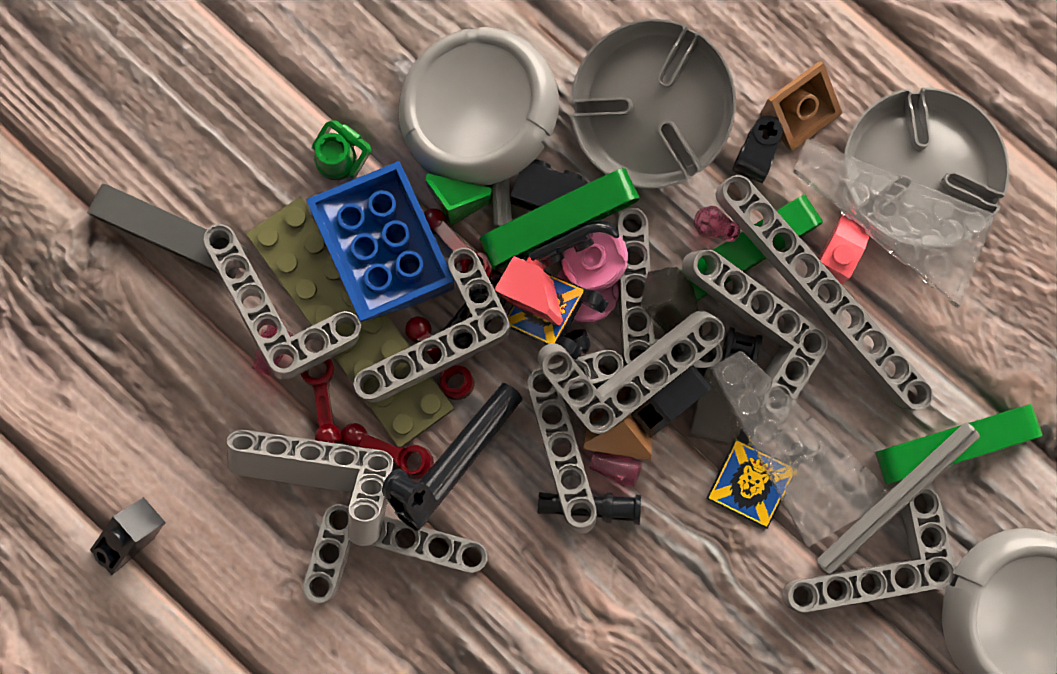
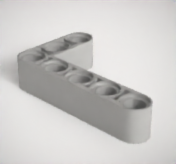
M638 208L625 209L621 212L616 224V230L624 240L627 251L638 253L642 259L639 265L634 266L627 263V268L619 280L621 353L624 367L631 362L629 353L632 350L640 349L644 352L659 340L654 339L648 221L644 212ZM629 219L635 220L639 224L640 230L634 233L628 232L623 227V222ZM630 284H637L643 289L644 294L640 298H632L627 294L626 287ZM634 316L640 317L645 323V329L639 332L631 330L627 323L628 319ZM678 343L673 347L678 351L679 355L684 351V343ZM720 344L711 350L713 353L712 362L706 363L699 359L693 364L699 372L709 371L719 363L722 358ZM656 364L648 366L644 374L657 373L658 366Z
M223 224L212 225L206 230L203 240L207 254L274 377L283 380L293 378L357 344L360 338V320L355 314L347 311L339 312L290 337L234 232ZM218 238H225L229 241L228 246L221 250L213 248L212 243ZM233 267H241L245 270L244 275L238 279L228 277L227 273ZM249 296H257L261 299L260 305L253 309L244 307L243 301ZM345 323L351 325L355 331L351 336L342 337L338 335L336 328L340 324ZM265 325H272L277 329L276 335L268 339L261 337L258 332ZM311 339H319L324 343L323 349L316 353L308 351L305 345ZM282 354H287L294 360L292 365L285 369L279 368L274 364L275 359Z
M469 248L456 249L452 252L448 262L450 271L472 317L360 371L356 375L353 384L358 396L370 403L380 402L507 339L511 328L508 317L478 256L473 250ZM463 259H470L474 262V267L468 273H460L456 270L457 264ZM481 288L489 292L487 300L483 303L471 301V295L476 289ZM493 318H498L504 323L502 330L496 334H491L485 330L487 322ZM462 333H468L473 337L472 344L465 349H459L455 346V339ZM431 348H438L442 352L441 359L435 364H428L424 359L426 352ZM400 363H408L411 367L410 374L405 379H396L394 376V369ZM369 378H378L380 385L377 392L370 395L365 394L363 389L364 383Z
M700 250L687 254L682 262V270L690 281L780 346L751 393V403L757 411L778 415L787 412L828 347L826 334L713 250ZM701 257L707 264L704 274H701L697 267L698 260ZM727 277L733 282V289L730 294L724 287ZM754 296L759 302V308L756 313L751 308V301ZM780 316L785 321L782 331L777 327V321ZM806 335L810 339V346L807 351L803 346V340ZM790 363L793 368V373L791 377L788 379L785 373L786 366ZM773 391L775 394L774 404L770 407L767 402V397L769 393Z
M696 311L597 389L561 345L554 343L544 346L539 351L537 359L545 376L591 432L600 434L609 431L717 346L723 340L725 329L722 322L709 312ZM710 321V332L705 336H699L700 326ZM678 343H684L683 353L678 357H672V348ZM552 356H563V362L559 368H547L548 360ZM656 364L658 370L655 376L647 379L644 378L645 369L650 365ZM574 382H584L583 390L579 394H568L569 387ZM624 386H630V395L622 400L617 399L616 395L619 389ZM604 408V414L599 420H589L590 413L594 409Z
M613 350L598 351L574 360L596 389L623 369V359L620 354ZM562 362L548 365L547 368L557 369L562 365ZM609 363L613 364L617 370L613 374L606 375L599 368L601 365ZM538 368L529 375L527 380L529 397L566 524L574 533L585 534L595 526L596 506L565 406V399L545 376L541 368ZM545 381L549 382L552 388L546 393H540L534 389L535 385ZM584 382L572 384L569 387L568 394H579L583 390ZM551 412L558 413L561 416V420L555 425L547 424L543 418ZM558 444H566L571 448V452L565 457H558L552 451ZM567 476H576L580 479L581 484L578 488L569 490L563 487L562 481ZM578 508H584L589 511L591 516L588 521L578 523L572 519L571 514Z
M249 430L234 431L228 436L227 463L230 472L245 477L351 492L353 494L348 512L349 540L359 546H368L378 540L388 500L383 496L382 486L386 477L393 471V458L389 453L376 449Z
M924 488L918 494L926 500V509L923 513L915 509V498L902 509L912 559L788 582L782 591L784 604L794 611L811 612L939 589L950 585L955 577V574H953L955 567L938 495L933 490ZM926 528L934 536V541L930 547L925 546L921 540L922 532ZM933 563H937L941 569V575L937 581H933L929 576V568ZM901 568L908 575V581L903 587H899L895 581V574ZM867 574L875 582V586L870 593H865L861 587V580ZM836 580L841 586V594L833 600L828 596L827 587L831 581ZM800 586L804 587L808 593L807 601L801 606L797 605L793 599L794 590Z
M333 505L326 510L323 516L303 585L305 596L314 603H323L333 599L339 590L352 542L348 538V525L346 528L338 530L334 527L332 520L334 514L338 511L344 510L348 514L349 506ZM384 516L381 535L375 543L371 544L372 546L465 572L474 573L480 571L488 561L487 550L482 544L425 527H421L419 531L411 529L415 533V543L410 548L405 549L398 543V534L403 529L411 528L400 520ZM436 538H443L448 542L449 551L444 557L437 558L431 553L430 545ZM331 543L339 549V557L334 563H328L323 558L325 546ZM469 547H476L482 553V561L476 567H470L463 561V553ZM318 577L325 578L330 586L328 593L324 597L316 595L313 590V583Z

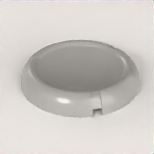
M645 19L627 23L601 38L581 62L574 78L570 102H574V113L571 114L573 129L586 156L606 175L615 170L625 168L634 187L654 189L673 186L687 181L691 176L703 171L714 161L726 144L736 113L734 81L730 69L719 50L698 31L694 32L682 23L664 19Z
M489 27L464 29L454 32L428 47L414 62L404 80L398 104V120L403 140L410 149L414 159L430 174L480 186L501 182L516 175L533 162L545 147L541 143L545 136L551 137L559 109L557 83L549 64L542 54L532 44L514 33Z
M922 87L919 92H911V88L891 93L875 102L855 123L849 134L843 155L844 186L853 208L857 210L865 224L877 234L893 243L909 248H944L956 245L974 236L986 227L1001 207L998 205L999 200L1006 195L1009 183L1007 149L995 124L985 112L968 99L938 88Z
M1029 528L1011 529L994 534L978 543L964 556L953 574L959 576L955 586L948 585L946 588L942 609V626L949 653L962 674H1057V535Z

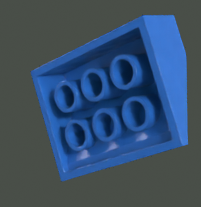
M400 161L306 199L360 323L424 303L454 289L452 274Z

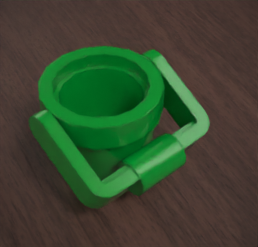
M332 120L324 124L311 148L315 151L314 162L319 173L329 180L339 181L348 176L354 179L358 175L372 151L371 146L361 139L362 136L348 125H342L338 121ZM331 128H332V129L335 130L337 133H329V132H330V130H331ZM353 146L362 150L358 160Z

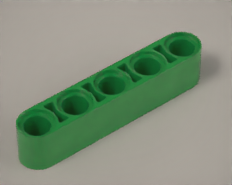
M621 168L484 234L479 238V241L492 269H500L509 265L513 256L522 259L533 252L534 249L589 222L605 219L639 201L640 197L627 170Z
M805 194L777 210L779 215L800 238L823 223V220ZM763 219L754 225L760 227L763 223ZM744 232L739 233L713 249V251L720 254L743 272L748 271L767 259ZM775 235L772 241L773 246L777 251L785 248V241L780 235ZM701 257L698 260L697 267L700 273L704 274L707 264ZM682 269L669 278L687 307L709 295L684 275ZM729 277L726 278L724 285L731 281Z
M1032 404L970 422L969 424L976 429L980 437L950 465L1043 436ZM960 426L876 451L875 455L885 484L903 480Z

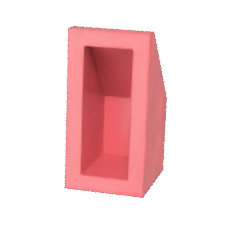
M845 213L841 214L818 257L841 285L851 277L865 251L872 231L869 226Z
M513 256L495 287V292L509 304L560 327L563 319L554 281L544 272L545 266L537 260L532 261L530 257L525 261Z

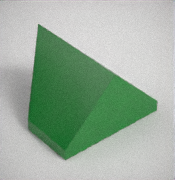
M429 173L426 175L427 188L451 226L491 203L492 188Z

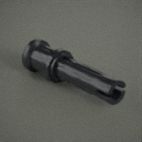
M539 492L538 514L564 515L558 494ZM607 492L603 497L593 496L596 506V517L602 518V521H605V523H611L612 520L633 521L634 525H640L641 494H636L635 497H620ZM578 508L572 512L571 516L590 517L591 514L584 508Z

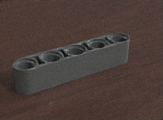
M104 183L101 184L87 214L217 273L207 254L203 240L207 229ZM218 238L212 243V247L219 250L224 249L228 246L229 241L225 238ZM241 245V247H242V249H243V251H244V253H245V255H246L248 249H246L245 247H243V246ZM240 267L231 268L227 276L234 279Z

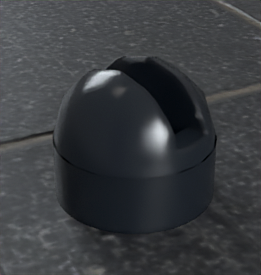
M585 329L573 330L564 335V337L575 341L577 346L582 348L583 353H588L590 339Z

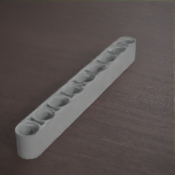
M740 175L732 176L720 183L715 193L719 205L892 401L903 409L922 410L928 407L933 399V390L929 383L746 177ZM730 184L736 185L740 189L741 197L739 201H734L728 196L727 189ZM753 209L758 210L763 216V223L760 227L755 226L750 220V213ZM775 235H780L785 241L783 252L777 251L773 246L772 241ZM798 260H802L807 266V274L804 278L800 277L795 271V265ZM821 285H824L829 291V299L826 303L822 302L818 297V289ZM844 310L851 315L852 321L848 328H845L840 321L841 313ZM867 335L871 337L874 344L870 353L864 350L862 344L863 339ZM889 361L895 365V374L891 378L885 373V366ZM912 386L917 390V399L913 403L909 401L907 396L908 390Z

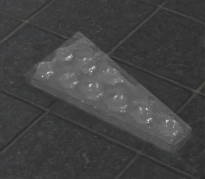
M806 139L793 173L823 198H828L842 210V214L848 219H853L866 230V234L905 266H910L924 278L923 281L931 288L935 287L954 307H960L995 214Z
M739 351L710 368L804 544L808 547L869 512L891 491L870 470L853 457L822 425L805 412L790 395H787L744 352Z

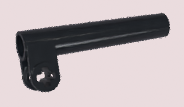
M502 383L419 482L412 481L408 474L401 469L392 471L386 477L382 486L383 496L388 500L395 510L394 513L403 523L415 531L421 529L521 403L523 398L516 389L509 384Z

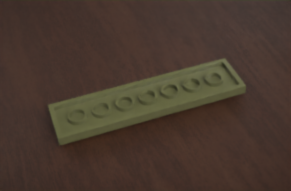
M301 196L246 233L312 326L343 311L351 312L357 316L315 219L309 215L307 204ZM387 315L361 322L360 338L357 344L334 356L353 384L356 375L360 371L410 347ZM345 323L340 324L336 328V332L342 337L351 336L355 331L351 325ZM400 363L394 369L395 378L405 379L410 374V364ZM432 377L380 402H367L398 447L405 446L455 410ZM369 378L364 383L363 389L365 394L370 395L377 392L380 385L378 378Z

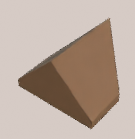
M625 386L616 395L617 399L622 400L630 395L631 391L628 386ZM604 408L591 421L599 420L604 414ZM629 414L605 433L597 434L591 432L586 427L583 449L651 461L653 436L650 438L634 417Z

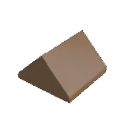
M821 61L768 98L760 112L762 117L772 116L779 120L783 128L781 140L791 151L843 114L825 64Z

